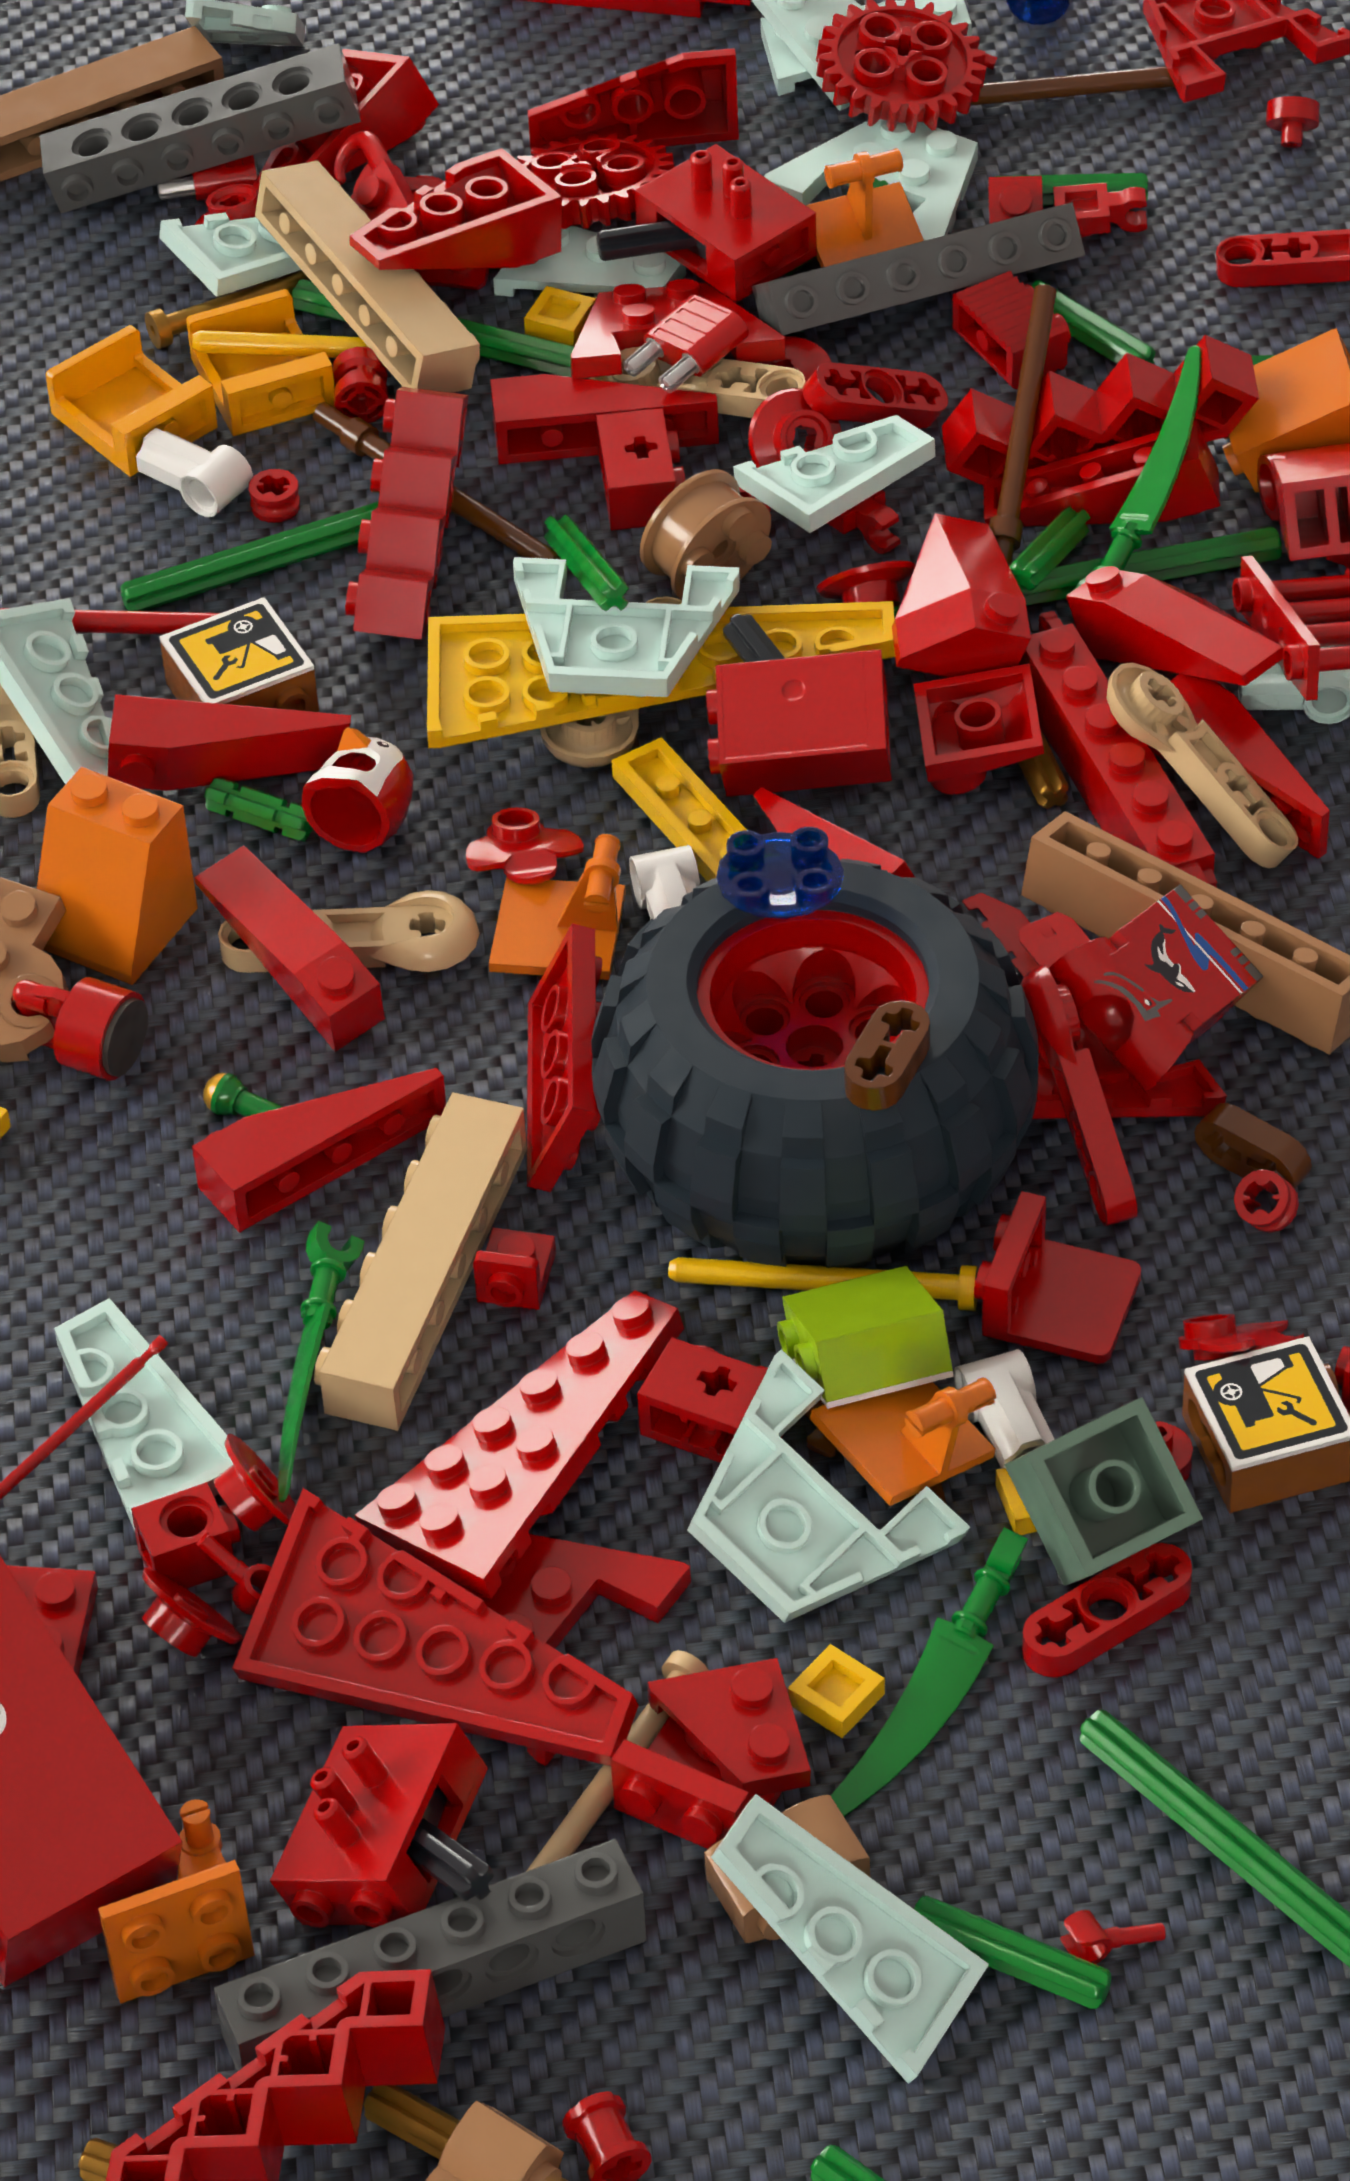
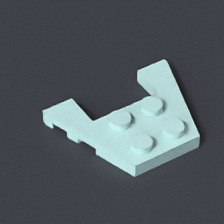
M879 119L873 126H868L867 121L766 173L764 177L804 205H808L827 186L824 175L826 165L830 166L853 160L854 154L864 151L871 156L898 148L903 159V171L875 178L879 181L885 180L888 184L901 182L925 241L948 235V232H952L959 201L964 199L978 160V142L940 128L932 131L923 122H917L915 133H911L905 123L898 122L897 127L892 132L888 130L887 120Z
M514 557L513 561L514 582L549 692L668 697L740 589V568L687 565L681 604L629 602L622 611L615 605L608 611H604L594 600L563 599L567 580L566 559Z
M781 1349L774 1355L687 1531L774 1614L786 1623L959 1543L966 1536L970 1526L926 1486L882 1529H877L781 1438L787 1430L820 1400L824 1389Z

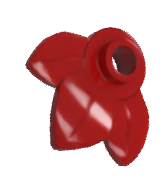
M521 807L506 808L492 816V824L487 828L485 837L477 839L468 845L466 849V864L469 869L476 872L503 869L506 877L515 883L538 885L555 877L557 858L573 856L584 852V844L581 838L572 831L545 828L540 823L538 813L531 809Z
M1213 1314L1184 1320V1335L1180 1336L1178 1340L1180 1349L1193 1350L1194 1360L1204 1361L1233 1356V1352L1254 1351L1304 1338L1305 1336L1304 1333L1299 1336L1281 1334L1288 1328V1320L1236 1326L1234 1314Z

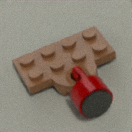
M0 877V1061H30L27 1054L43 1045L54 1049L55 1058L61 1065L108 1081H113L124 1075L137 1060L147 1033L148 1010L142 995L92 977L81 979L69 991L61 970L51 955L43 951L66 911L61 897Z

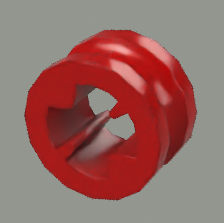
M268 469L259 472L250 480L248 487L251 497L250 507L253 515L259 520L268 523H280L291 519L300 510L299 484L297 478L291 472L282 469Z
M1261 1169L1246 1175L1236 1187L1234 1195L1235 1209L1239 1216L1263 1232L1272 1233L1284 1229L1295 1218L1299 1206L1298 1193L1293 1185L1270 1170ZM1263 1189L1272 1194L1279 1191V1194L1272 1196L1278 1204L1270 1213L1261 1208L1254 1212V1208L1261 1206L1255 1198Z

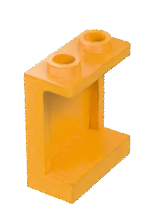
M287 289L187 317L186 323L191 360L200 376L213 385L215 404L232 436L314 414L316 407L322 402H327L335 407L333 368L325 352L301 357L203 353L193 349V334L200 330L303 335L295 320L293 298Z
M132 325L121 329L50 368L45 375L51 414L129 477L139 472L136 456L142 447L143 438L154 428L168 431L191 443L218 428L213 385L200 375L184 384L178 382L145 356L142 350L140 331Z

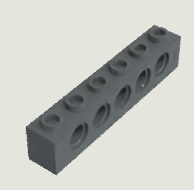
M337 43L39 135L43 175L60 212L65 213L361 122L355 83L340 44Z
M1073 202L751 287L759 319L780 334L786 335L979 284L1010 270L1012 274H1017L1085 256V251Z
M610 1840L489 1885L488 1887L491 1892L483 1900H479L474 1896L470 1900L464 1901L457 1897L214 1987L222 2037L237 2071L257 2058L255 2047L301 2013L307 2019H311L338 1999L336 1988L358 1972L431 1969L444 2018L646 1942L643 1891L617 1840Z

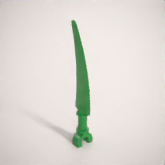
M1197 345L1190 347L1187 351L1180 379L1158 438L1129 496L1109 527L1113 541L1101 566H1096L1092 572L1108 566H1114L1124 571L1133 551L1142 546L1141 535L1153 533L1166 506L1190 440L1197 408L1201 376V349ZM1086 577L1079 581L1075 589L1086 582Z
M318 1221L310 1231L306 1242V1253L312 1263L310 1272L314 1278L309 1298L303 1301L300 1307L301 1318H303L305 1326L301 1334L293 1368L282 1429L278 1475V1499L282 1503L286 1500L290 1490L299 1431L323 1332L331 1326L332 1321L337 1315L336 1307L333 1305L339 1283L345 1280L346 1272L360 1256L365 1242L351 1235L341 1248V1251L336 1250L328 1241V1234L332 1226Z
M1004 1527L984 1568L978 1569L975 1572L974 1580L976 1585L963 1609L954 1612L951 1616L952 1622L937 1617L919 1663L887 1722L862 1758L830 1795L844 1817L890 1783L929 1745L956 1711L974 1684L994 1647L992 1643L983 1639L988 1633L986 1622L999 1597L1005 1596L1010 1592V1581L1020 1565L1021 1554L1026 1547L1027 1538Z

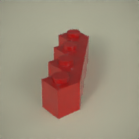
M1204 335L1197 343V346L1201 349V376L1194 421L1198 422L1204 438L1208 442L1228 437L1259 400L1252 356L1208 335ZM1126 353L1096 391L1052 371H1048L1042 378L1027 470L1159 432L1175 394L1184 361L1172 373ZM971 388L942 425L947 471L980 485H983L984 482L1003 477L1015 407Z
M401 387L396 390V399H386L383 415V432L392 433L390 447L384 450L383 459H374L370 491L379 493L378 507L372 511L371 520L362 519L358 539V553L367 554L366 568L359 573L358 582L349 581L346 595L345 615L354 616L353 631L421 640L428 633V617H431V591L436 589L443 555L444 528H448L454 498L456 467L459 468L463 451L469 395Z
M431 1969L358 1972L336 1988L338 1999L311 2019H307L301 2013L255 2047L257 2058L228 2079L218 2073L172 2107L174 2118L145 2139H142L135 2133L111 2151L106 2181H279L284 2146L357 2143L366 2086L438 2084L445 2024Z

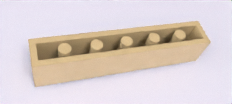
M312 161L262 171L255 217L363 342L373 350L376 357L401 386L449 393L471 389L475 367L480 358V343L451 312L447 304L435 294L414 269L379 270L350 246L349 235L371 220L319 161Z
M452 1092L442 1115H434L426 1133L424 1153L420 1161L412 1160L407 1169L404 1181V1195L399 1205L390 1206L385 1215L382 1227V1241L376 1253L369 1252L363 1261L360 1272V1287L354 1300L346 1299L341 1307L335 1340L331 1348L323 1347L318 1355L314 1370V1382L316 1385L321 1386L324 1414L396 1431L399 1430L473 1269L476 1252L481 1251L527 1151L524 1108Z

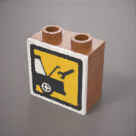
M265 597L159 636L166 684L177 700L319 712L314 665Z
M1309 1336L1185 1369L1182 1416L1229 1514L1350 1481V1412H1347L1339 1396L1337 1380L1331 1366L1328 1363H1322Z

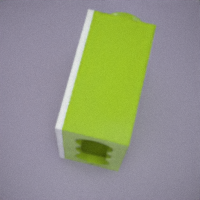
M907 1266L782 1297L786 1320L777 1323L781 1348L824 1389L820 1399L827 1409L954 1377L943 1310Z

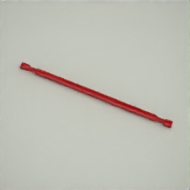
M159 1335L140 1357L134 1358L0 1482V1500L141 1371L145 1363L152 1356L159 1354L169 1345L165 1338Z

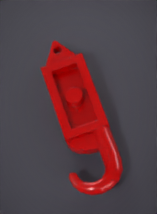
M358 131L350 135L343 142L334 161L335 179L340 185L346 182L345 172L347 164L356 152L362 150L368 163L361 171L355 183L353 194L350 197L367 214L371 221L389 208L404 209L414 202V195L400 168L392 163L384 145L374 133Z

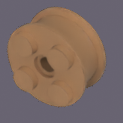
M719 469L700 472L677 486L661 502L651 516L640 543L641 561L651 573L659 576H668L671 579L673 592L681 600L687 565L740 568L741 580L753 565L759 563L767 556L771 549L772 540L769 538L771 529L770 512L758 499L751 497L743 498L740 495L736 479L728 472Z

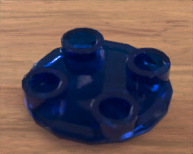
M802 827L793 833L772 832L762 835L754 831L743 830L732 834L727 839V853L719 861L716 881L723 897L739 910L759 917L787 919L810 914L829 904L841 890L844 869L837 854L828 848V836L821 829Z

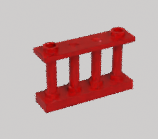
M1253 556L1241 557V576L1234 579L1232 586L1235 610L1244 616L1254 630L1283 647L1282 660L1278 664L1283 669L1285 678L1288 681H1292L1306 701L1318 700L1319 672L1350 669V568L1345 570L1344 575L1271 581Z

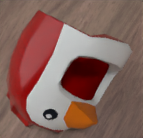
M347 727L343 732L337 752L303 786L301 805L307 822L318 836L340 849L365 853L382 845L399 830L407 816L412 800L414 775L402 752L396 746L379 738L366 737L359 730Z

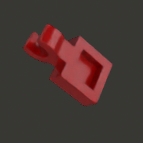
M1107 183L1053 187L1054 207L1073 202L1081 237L1092 234L1111 233L1110 223L1117 224L1127 232H1141L1148 229L1146 211H1129L1133 208L1147 207L1145 188L1130 187L1118 192H1107Z
M884 490L878 491L827 523L844 535L857 527L862 532L868 545L879 554H885L901 544L900 538L888 530L889 527L899 522V515L892 508L886 506Z

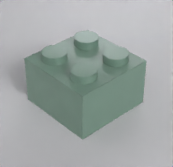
M1143 1397L1004 1464L1064 1586L1087 1578L1203 1519Z

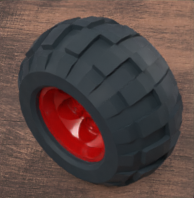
M791 858L764 862L762 867L739 874L725 873L694 888L692 892L683 896L681 906L664 909L654 920L651 919L629 942L618 976H610L594 1024L591 1040L593 1091L601 1120L605 1125L606 1143L639 1196L646 1193L654 1205L660 1208L667 1222L711 1249L730 1247L737 1250L740 1257L747 1258V1262L786 1267L787 1264L825 1265L827 1268H856L866 1266L867 1261H871L873 1257L891 1251L906 1254L936 1239L940 1234L950 1229L955 1217L966 1216L976 1204L981 1205L1000 1183L1016 1154V1147L1019 1146L1032 1121L1037 1100L1039 1050L1036 1023L1010 955L1001 941L989 927L984 929L974 917L964 915L961 904L933 885L918 878L899 877L887 872V870H882L881 865L842 858L839 861ZM892 1001H909L921 1006L928 1013L930 1019V1047L902 1098L895 1105L876 1111L861 1109L852 1104L845 1092L844 1065L847 1056L873 1013L880 1006ZM900 1034L890 1036V1042L895 1044ZM880 1067L874 1078L878 1074L885 1075V1068Z

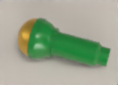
M231 1073L214 1075L207 1081L203 1092V1100L206 1106L217 1115L240 1114L247 1117L283 1107L249 1092L242 1081Z

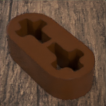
M892 1001L880 1006L873 1013L847 1056L844 1065L845 1092L852 1104L861 1109L876 1111L887 1109L895 1105L902 1098L930 1047V1019L928 1013L921 1006L909 1001ZM900 1034L895 1044L890 1042V1036ZM880 1067L885 1068V1075L878 1074L874 1078Z
M1220 1103L1196 1125L1194 1131L1195 1140L1202 1152L1216 1164L1242 1178L1253 1171L1261 1169L1270 1170L1280 1175L1296 1188L1311 1171V1158L1299 1141L1237 1106L1229 1103Z

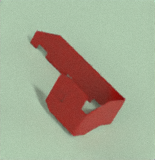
M978 893L962 900V903L969 911L979 909L987 920L981 923V926L984 929L989 927L1001 941L1006 951L1014 954L1016 958L1011 961L1023 977L1030 970L1043 964L1049 968L1070 950L1090 941L1073 918L1060 912L1030 923L1021 910L984 893Z

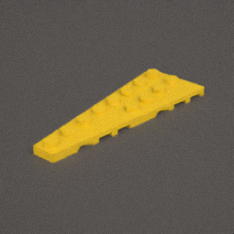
M893 601L728 607L668 697L549 692L525 614L428 617V749L443 748L706 695V690L716 689V665L744 663L723 636V628L730 623V618L738 613L742 616L746 614L751 615L785 658L881 649L883 659L895 657L892 625L895 619Z

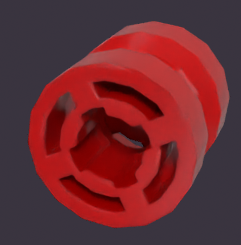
M357 346L346 349L333 362L335 408L350 418L360 417L368 423L375 422L383 417L386 399L389 398L387 368L376 357L371 348Z

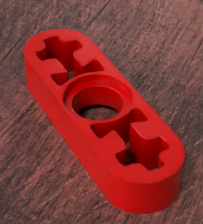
M825 362L819 365L804 383L802 389L804 399L809 407L822 414L825 418L832 420L872 423L898 415L917 428H927L932 425L948 405V396L945 389L932 376L923 372ZM867 388L876 392L885 403L877 400Z
M1155 1543L1119 1561L1037 1610L1028 1617L1023 1627L1022 1653L1025 1663L1031 1670L1046 1677L1068 1675L1185 1604L1191 1593L1192 1562L1189 1556L1175 1545ZM1155 1573L1159 1576L1149 1581V1574ZM1173 1575V1581L1167 1582L1164 1578ZM1141 1592H1143L1142 1600H1140L1138 1594ZM1108 1599L1122 1604L1126 1612L1117 1619L1104 1620L1094 1616L1090 1612L1089 1607L1097 1601ZM1073 1619H1075V1620H1076V1623H1077V1625L1074 1626V1627H1073ZM1048 1637L1053 1641L1041 1645L1042 1638ZM1066 1638L1065 1646L1060 1648L1056 1642Z

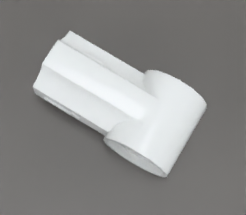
M154 428L143 438L142 447L136 456L139 472L179 490L183 499L193 511L208 518L214 517L249 487V482L253 477L251 466L246 458L233 447L220 445L210 452L179 436L158 428Z
M690 845L630 856L629 858L630 876L636 902L641 910H648L650 919L654 920L664 909L681 906L683 896L692 892L694 888L700 885L698 868Z
M1017 1349L954 1368V1383L957 1390L982 1377L988 1379L995 1389V1403L968 1414V1420L971 1423H980L987 1440L996 1448L994 1455L1001 1468H1005L1004 1464L1054 1440L1036 1402L1033 1375L1022 1351Z

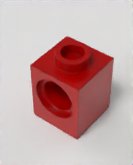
M207 1482L131 1508L138 1550L147 1568L154 1569L170 1577L186 1588L227 1575L228 1572L197 1546L199 1539L206 1533L215 1538L231 1554H233L232 1544L241 1542L240 1531L234 1513L227 1504L218 1507Z

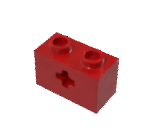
M663 408L596 415L598 455L610 530L646 527L661 502L677 486L685 481L683 466L673 467V464L680 463L677 430H666Z
M672 1337L637 1393L640 1435L721 1463L768 1367L754 1366L719 1354L710 1347L693 1345Z

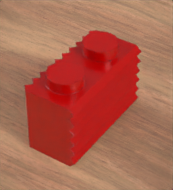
M1010 270L953 294V329L1012 388L1017 390L1034 288L1029 284L1019 283L1017 276L1013 277ZM1053 312L1043 377L1048 371L1055 373L1058 368L1063 370L1067 365L1068 344L1071 340V333L1066 320L1059 313L1054 314Z

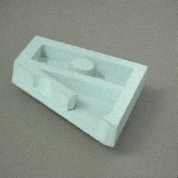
M186 0L185 18L192 27L196 26L210 43L304 47L305 25L297 13H292V9L281 5L254 7L217 0Z

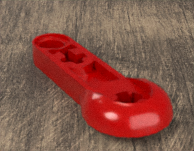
M1350 229L1229 237L1217 246L1216 274L1222 283L1231 287L1241 288L1350 281ZM1240 258L1249 259L1253 262L1240 265L1231 264L1228 261Z
M1043 964L1030 970L1023 978L1021 985L1035 1019L1039 1056L1052 1071L1097 1215L1104 1226L1137 1218L1138 1209L1134 1188L1089 1047L1077 1051L1074 1049L1073 1042L1080 1041L1081 1029L1072 994L1065 983L1056 984L1050 970Z

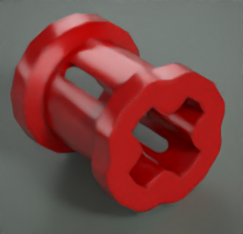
M609 2091L585 2097L576 2106L571 2108L563 2118V2130L569 2139L579 2143L590 2166L587 2170L589 2181H636L648 2170L652 2162L651 2153L642 2141L634 2139L624 2119L626 2105L622 2098Z

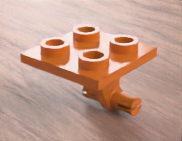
M898 148L871 156L864 151L854 154L853 160L825 166V180L830 189L849 183L850 185L847 195L806 205L816 212V257L821 268L924 241L901 182L873 188L875 177L903 171V159Z
M601 834L595 839L596 844L593 858L586 862L585 869L578 882L548 880L538 885H524L515 883L506 877L489 959V972L544 975L573 923L595 929V956L602 958L600 979H610L626 895L625 885L619 884L621 868L617 863V856L621 845L617 837L611 834Z
M984 1377L958 1390L950 1386L940 1390L933 1382L829 1409L824 1404L813 1409L810 1415V1420L889 1506L919 1493L926 1486L930 1488L994 1458L996 1450L968 1420V1414L995 1403V1389L991 1382Z
M190 1800L184 1803L180 1809V1817H182L184 1828L179 1835L183 1843L178 1866V1880L98 1908L115 1991L120 2004L142 1996L157 1995L172 1985L208 1972L226 1970L239 1961L255 1956L240 1870L235 1860L226 1863L221 1852L223 1845L220 1830L215 1824L211 1823L210 1808L208 1809L207 1802L203 1800Z

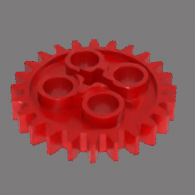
M866 0L864 11L850 4L848 5L846 16L835 13L832 26H824L822 39L819 40L816 61L818 64L816 76L823 78V92H834L833 104L835 106L850 103L849 117L858 116L863 112L868 114V126H873L879 119L887 120L889 131L893 132L898 122L905 123L911 133H915L917 122H924L933 131L937 128L939 117L945 122L953 124L955 123L956 112L967 115L971 102H978L987 66H984L986 52L978 50L979 36H967L969 26L967 22L952 25L953 12L947 11L939 16L933 14L934 3L932 2L925 5L923 9L915 8L914 0H906L904 6H897L895 0H886L885 6L880 7L874 0Z
M592 133L587 140L581 141L575 136H570L569 143L561 144L556 141H550V148L547 150L534 147L531 149L532 156L517 157V161L562 196V229L581 224L583 229H588L593 222L600 221L605 226H610L612 223L611 219L617 217L625 221L632 220L631 213L636 212L635 190L675 167L673 154L666 153L665 145L654 146L653 139L638 142L637 135H631L621 140L618 139V133H613L608 137H598L596 133Z

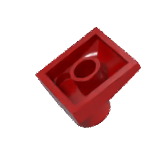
M1030 663L913 684L928 782L936 790L945 794H963L977 788L984 781L989 770L1044 754Z

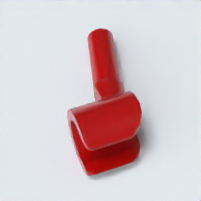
M209 1533L204 1534L197 1542V1546L228 1572L227 1575L236 1582L232 1591V1598L236 1607L248 1615H253L261 1594L256 1592L252 1585L257 1586L263 1591L272 1567L259 1563L249 1567L241 1559L238 1560Z
M1080 1910L1065 1919L1064 1926L1070 1934L1061 1936L1060 1941L1069 1954L1097 1964L1113 1948H1121L1123 1945L1163 1941L1166 1938V1931L1163 1923L1123 1928L1116 1926L1103 1929L1090 1910Z

